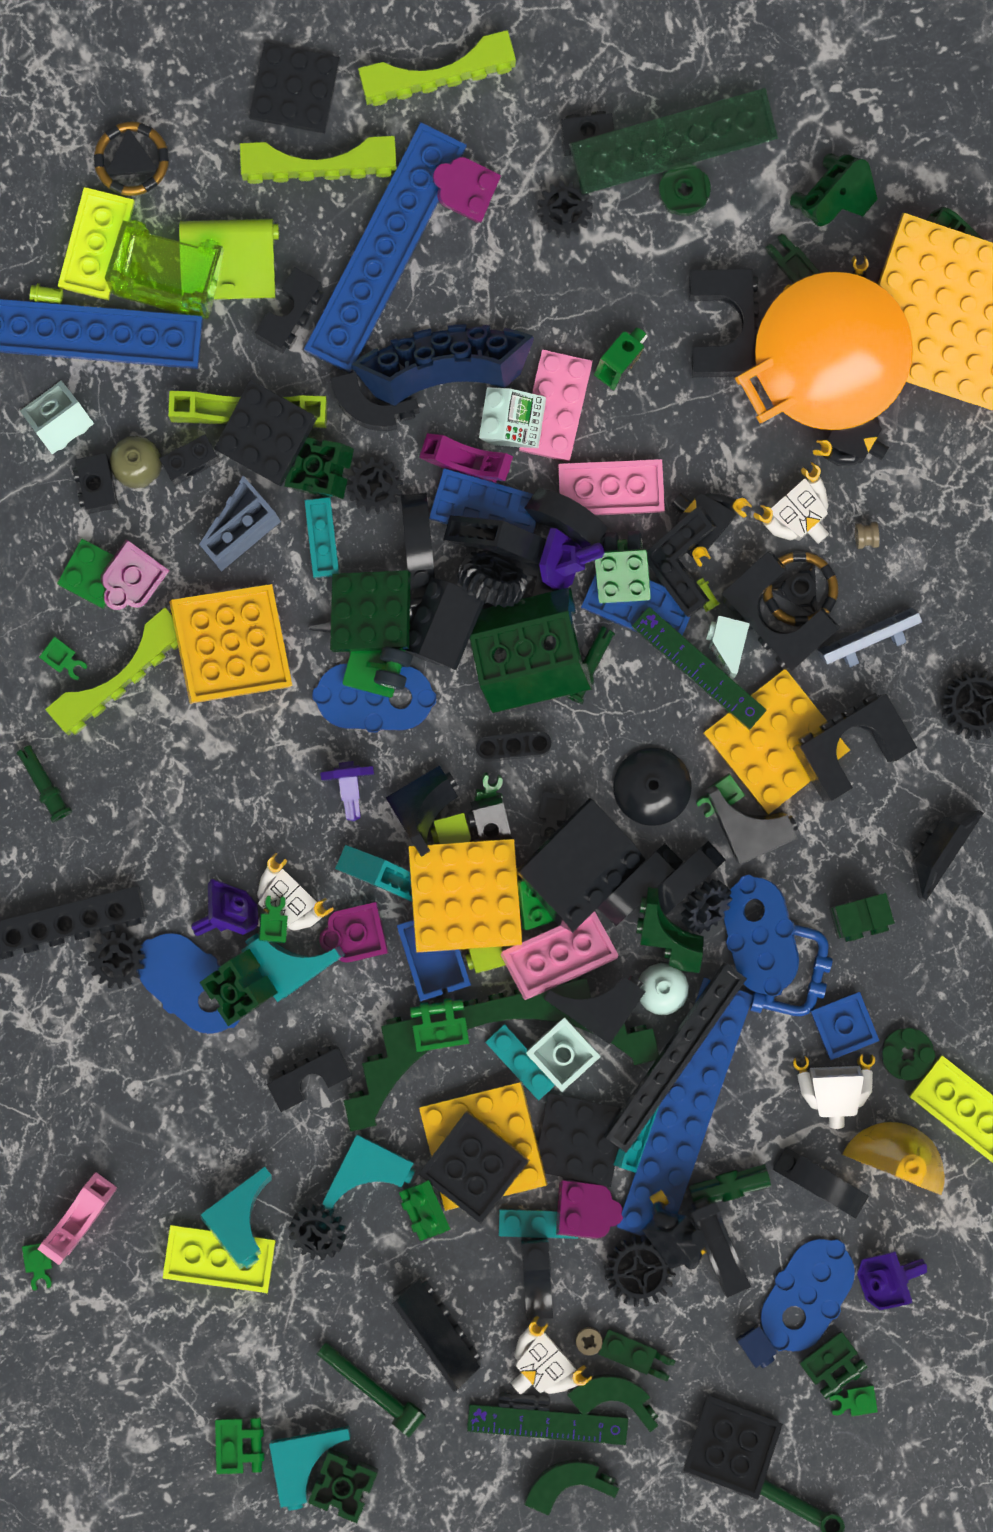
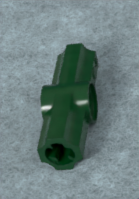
M762 1164L741 1171L733 1170L716 1175L714 1179L690 1185L689 1190L693 1202L703 1197L708 1198V1200L712 1199L715 1202H726L743 1197L746 1193L770 1187L771 1182L766 1165Z

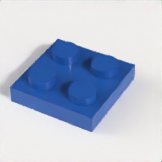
M860 992L811 1011L829 1060L879 1041Z

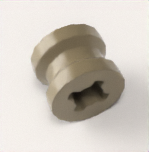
M871 522L869 525L855 524L857 549H863L865 546L879 547V528L877 522Z
M584 1327L577 1333L575 1338L576 1346L582 1354L594 1355L598 1353L602 1347V1337L599 1331L592 1327Z

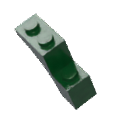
M648 887L647 897H641L639 913H644L643 918H638L636 933L641 934L640 945L665 948L664 958H669L668 964L670 967L680 971L700 973L704 936L689 933L673 924L660 906L658 898L659 888Z

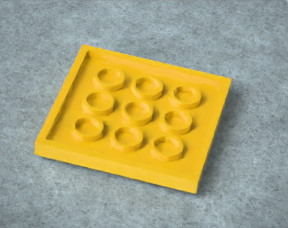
M272 584L173 599L169 602L190 704L292 686Z
M785 669L751 695L767 711L750 730L728 713L703 733L767 815L811 782L793 747L799 744L798 739L809 732L814 735L821 730L819 726L827 721ZM841 738L836 749L838 760L850 751Z
M514 839L428 845L430 852L422 857L415 846L408 847L416 953L522 945Z
M522 1082L419 1108L431 1157L464 1113L469 1111L530 1159L503 1196L548 1185ZM441 1193L445 1211L459 1207Z

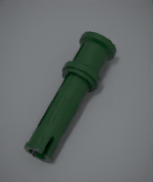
M600 626L582 662L588 666L592 685L595 679L593 674L612 638L615 636V633L609 630L605 639H603L607 628ZM586 691L565 697L578 704H583V696Z
M32 746L24 747L28 758L22 749L19 750L16 754L40 792L39 801L41 804L44 803L50 812L51 822H57L68 816L72 812L71 807H67L60 795L62 792L60 788L53 786Z

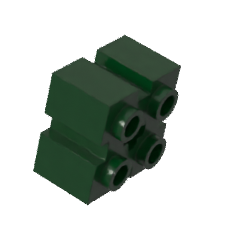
M307 437L296 458L295 466L291 468L286 477L284 487L298 492L315 495L318 493L326 497L344 499L348 479L342 476L344 468L350 469L354 448L342 443L325 440L321 442Z
M886 893L830 908L837 938H845V942L864 938L863 932L869 930L871 935L890 931L888 925L895 924Z
M250 949L230 959L219 967L218 970L199 982L211 1000L215 998L219 1003L220 1007L217 1010L228 1026L247 1016L278 993L268 976L262 977L257 970L261 966Z
M329 1449L320 1473L326 1476L324 1481L317 1478L308 1503L325 1511H328L330 1505L339 1509L337 1516L357 1524L366 1503V1498L361 1497L363 1491L370 1493L379 1469L361 1461L358 1462L357 1467L347 1463L349 1456ZM338 1481H347V1485L351 1488H346L345 1492L340 1491V1485L337 1484Z

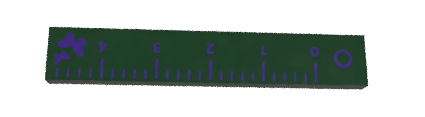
M650 607L632 625L636 632L748 730L767 711Z
M469 1404L467 1432L626 1445L628 1417L586 1414L583 1416L582 1413Z

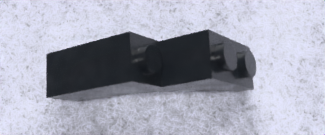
M706 1197L692 1202L693 1208L688 1209L695 1228L702 1231L705 1235L706 1247L704 1250L725 1296L728 1298L750 1288L751 1285L730 1240L716 1202L712 1199L708 1200Z

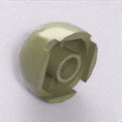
M129 436L120 440L112 449L110 468L115 478L124 486L133 489L145 488L160 475L162 463L159 458H161V454L156 445L149 439L140 436Z

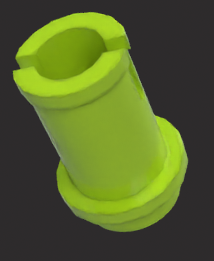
M39 283L36 286L31 285L30 301L52 304L62 303L63 289L42 287Z
M701 578L697 581V584L710 600L703 606L704 611L708 612L720 603L707 585L709 581L705 582L704 578Z

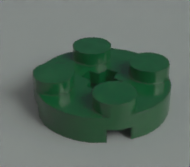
M679 163L669 168L662 177L659 184V197L669 213L679 216H690L698 213L705 207L710 196L711 184L706 173L696 168L697 166L691 163ZM683 183H686L688 188H692V191L688 192L687 196H683L677 190L681 188Z
M913 1028L893 1031L886 1037L882 1045L881 1058L883 1066L889 1074L898 1079L910 1081L923 1077L931 1069L935 1059V1051L931 1040L926 1034ZM904 1047L908 1050L911 1048L914 1050L912 1061L909 1059L904 1061L901 1058L903 1056L901 1050Z

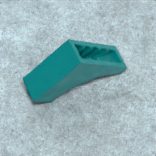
M345 845L335 867L336 870L412 902L410 871Z
M258 933L246 940L247 946L241 950L242 952L248 949L251 950L261 966L257 970L262 977L267 975L278 991L273 996L277 1002L289 996L345 955L340 946L320 955L307 956L296 954L282 948L276 942L258 941Z
M357 1134L322 1205L330 1211L343 1194L364 1183L387 1182L402 1187L404 1182L409 1184L416 1171L411 1168L414 1162Z
M266 1167L262 1168L201 1214L203 1222L239 1270L244 1266L247 1269L253 1266L259 1260L258 1256L261 1254L251 1231V1213L259 1193L272 1180V1176Z
M349 1426L270 1441L269 1446L281 1508L287 1507L288 1511L303 1508V1504L308 1501V1480L312 1467L318 1458L330 1447L350 1440Z

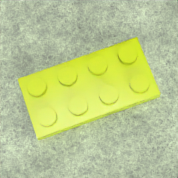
M84 187L58 283L59 288L109 300L135 205L133 199Z
M941 1055L909 1097L993 1163V1095Z
M170 1225L163 1279L268 1293L276 1239L253 1236L261 1251V1254L258 1256L259 1260L247 1269L244 1266L239 1270L210 1230Z

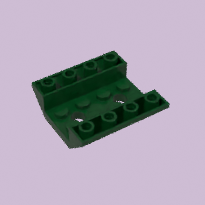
M570 587L520 599L519 603L514 604V606L507 605L502 607L497 605L496 607L492 606L481 610L470 636V642L479 685L492 713L593 690L588 666L581 661L572 614H575L576 610ZM548 636H553L556 639V646L553 650L548 651L544 647V640ZM504 648L507 656L503 662L499 663L494 655L497 649Z

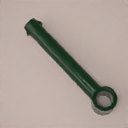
M325 1342L316 1354L392 1415L394 1420L391 1423L407 1437L410 1438L427 1417L413 1403L408 1401L406 1405L402 1404L345 1356L341 1355L329 1343Z
M765 1479L760 1495L816 1525L822 1532H828L824 1526L825 1522L831 1518L839 1521V1527L834 1532H844L845 1525L839 1514L835 1512L825 1513Z

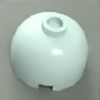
M658 963L649 966L639 977V981L644 984L642 989L646 991L639 1002L646 1010L657 1015H668L675 1013L684 1006L688 998L689 984L682 971L670 967L667 963Z

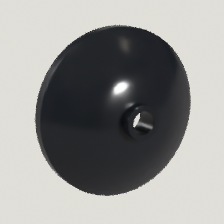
M644 748L630 754L618 767L613 783L614 797L621 811L634 822L647 826L663 825L677 818L686 808L692 790L691 777L685 764L675 754L661 748ZM656 781L658 789L651 790L648 786L649 782Z

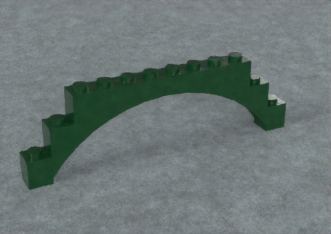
M580 976L567 981L565 984L549 989L566 998H591L587 978L581 980ZM519 989L513 990V996L505 998L503 993L488 996L489 1001L478 1003V998L464 1001V1010L454 1011L455 1019L465 1017L467 1030L483 1024L511 1019H538L559 1022L566 1017L573 1026L592 1033L544 1000L549 990L524 1000ZM446 1013L430 1015L431 1023L446 1021ZM401 1016L385 1020V1026H381L388 1057L383 1058L382 1053L368 1056V1062L362 1063L369 1094L364 1095L362 1090L349 1093V1099L343 1100L350 1132L377 1125L376 1116L394 1085L411 1065L429 1051L417 1052L413 1026L423 1024L422 1016L402 1021ZM623 1024L611 1044L631 1057L633 1065L655 1061L659 1053L653 1028L647 1029L646 1024L630 1028L631 1033L627 1034L625 1024Z

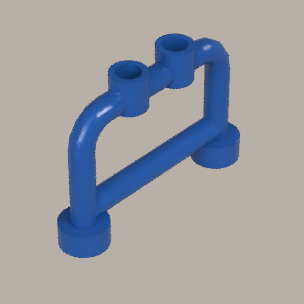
M795 925L796 931L794 935L815 940L818 944V952L814 960L806 1002L801 1006H795L775 1001V997H769L767 994L753 992L754 996L750 1004V1011L761 1013L763 1008L792 1016H804L814 1009L817 998H824L827 984L821 981L823 973L830 972L833 958L827 957L829 944L827 938L820 931Z

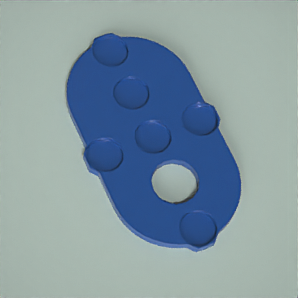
M340 664L328 670L320 679L318 686L313 690V700L317 703L320 713L328 722L340 728L366 729L369 733H378L380 730L412 729L427 718L431 708L436 704V693L432 690L428 679L413 667H402L400 675L406 677L405 687L412 694L410 705L404 709L393 707L388 697L344 686L343 679L347 664Z
M745 875L730 889L732 893L729 896L732 897V901L727 903L730 909L724 911V922L728 934L726 940L727 948L732 952L736 971L747 978L744 982L747 988L757 993L767 994L769 997L779 996L794 980L799 967V955L794 938L795 925L789 918L786 901L780 889L766 879ZM752 899L760 900L765 907L763 917L757 922L749 921L745 915V906Z
M163 934L153 939H146L143 942L140 954L146 955V958L140 960V964H143L146 968L138 969V973L141 975L140 980L144 987L162 1002L163 1009L168 1013L178 1016L195 1031L206 1034L218 1033L228 1028H234L240 1022L238 1020L228 1026L218 1010L211 1013L205 1012L199 1006V996L205 991L199 982L221 967L216 957L212 954H206L190 939L178 934Z
M815 1239L804 1243L795 1251L785 1269L776 1275L775 1285L766 1298L761 1310L763 1331L776 1350L802 1351L810 1348L820 1340L830 1322L840 1314V1306L849 1293L855 1277L853 1261L845 1249V1244L837 1239ZM791 1306L800 1307L805 1313V1322L798 1329L787 1328L783 1323V1313Z

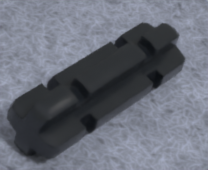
M501 1392L499 1393L498 1405L504 1408L513 1406L515 1409L534 1410V1408H538L539 1411H548L550 1409V1397L541 1395L535 1397V1395L518 1393L510 1395V1393Z

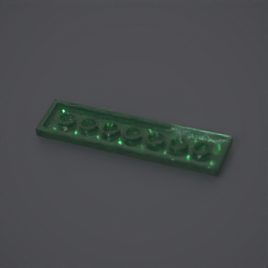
M761 88L569 143L581 192L582 194H587L778 139L766 88Z

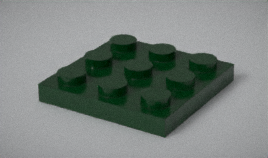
M408 570L332 574L330 650L332 652L382 650L383 647L399 650L409 649L411 573Z

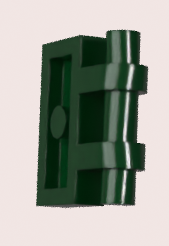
M842 1331L799 1362L815 1385L823 1379L828 1385L820 1390L825 1399L834 1393L835 1395L840 1393L843 1386L853 1379L856 1381L861 1377L860 1373L868 1368L862 1359L855 1365L852 1364L850 1359L858 1353ZM844 1365L847 1371L834 1380L831 1373Z

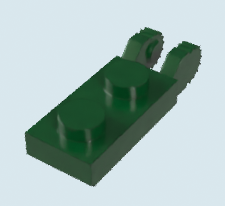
M783 233L777 239L786 251L789 252L785 257L772 244L765 247L767 253L777 262V266L793 284L805 277L821 273L798 246L795 247Z
M611 1329L607 1330L602 1347L598 1352L601 1356L664 1381H668L669 1375L664 1371L651 1367L654 1358L669 1366H674L676 1362L675 1359L657 1352V1349Z

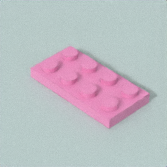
M542 350L532 394L546 397L539 448L520 447L519 451L570 462L593 361Z
M662 459L558 464L559 493L581 504L594 515L662 513L665 511Z
M595 911L573 933L562 926H558L522 942V945L513 946L501 953V957L524 1000L612 962L619 956Z

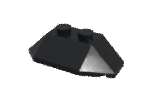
M978 810L943 817L938 822L933 820L926 831L929 835L924 844L919 842L911 854L914 856L911 864L920 900H928L984 813Z

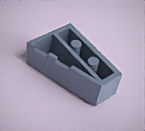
M244 476L240 479V484L232 497L230 496L226 501L225 508L219 517H216L199 544L220 571H223L281 522L274 510Z

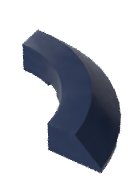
M466 324L449 325L448 330L432 332L430 328L414 332L411 338L393 339L390 346L381 350L375 348L351 365L352 369L376 398L396 406L399 402L418 391L445 383L480 382L506 388L521 374L534 338L527 333L506 327L503 331L490 329V325L467 328Z

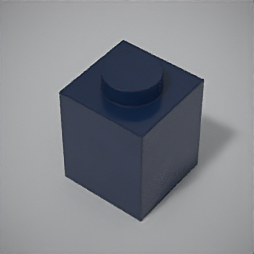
M758 1324L736 1338L755 1368L758 1366L764 1368L775 1360L773 1356L777 1354V1351Z

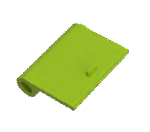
M273 219L180 221L182 300L276 298L274 240L279 239V224H274Z

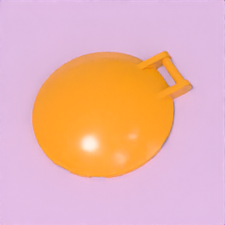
M846 272L814 274L786 288L771 303L760 323L756 337V365L737 375L734 379L744 389L757 413L756 418L759 424L783 411L792 419L813 428L825 430L852 428L880 415L894 402L903 389L912 364L913 343L910 327L899 304L884 288L875 282ZM756 375L773 404L769 409H766L750 380V378Z

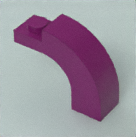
M427 433L419 458L443 469L496 483L497 480H506L513 456L502 452L476 449L444 435Z

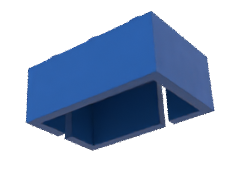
M414 920L397 925L420 1001L443 995L442 989L445 988L450 993L471 986L460 950L416 953Z

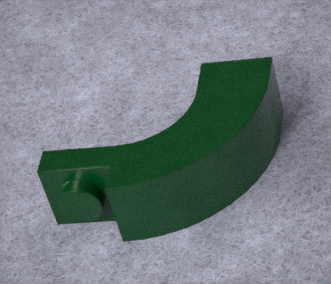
M614 1374L592 1376V1379L585 1385H578L567 1391V1395L583 1416L603 1402L619 1401L628 1405L636 1413L649 1432L658 1427V1423L655 1420L659 1417L650 1404L646 1407L643 1405V1403L650 1399V1395L639 1384L626 1377Z
M582 1459L565 1460L550 1466L535 1479L526 1495L524 1505L549 1516L559 1494L571 1486H589L615 1498L619 1491V1485L615 1483L616 1479L608 1474L601 1473L600 1476L596 1475L599 1469L598 1463Z

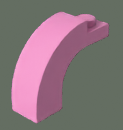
M96 1172L82 1188L60 1222L41 1243L38 1250L60 1265L89 1230L117 1187Z

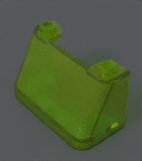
M123 220L107 268L105 280L111 293L118 297L185 315L202 316L203 319H208L213 305L224 249L223 246H220V243L210 239L200 242L199 246H194L152 235L143 222Z

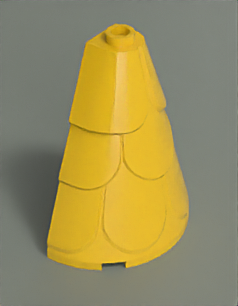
M883 1122L870 1126L855 1135L842 1154L942 1195L945 1175L941 1156L931 1139L910 1125L898 1122Z

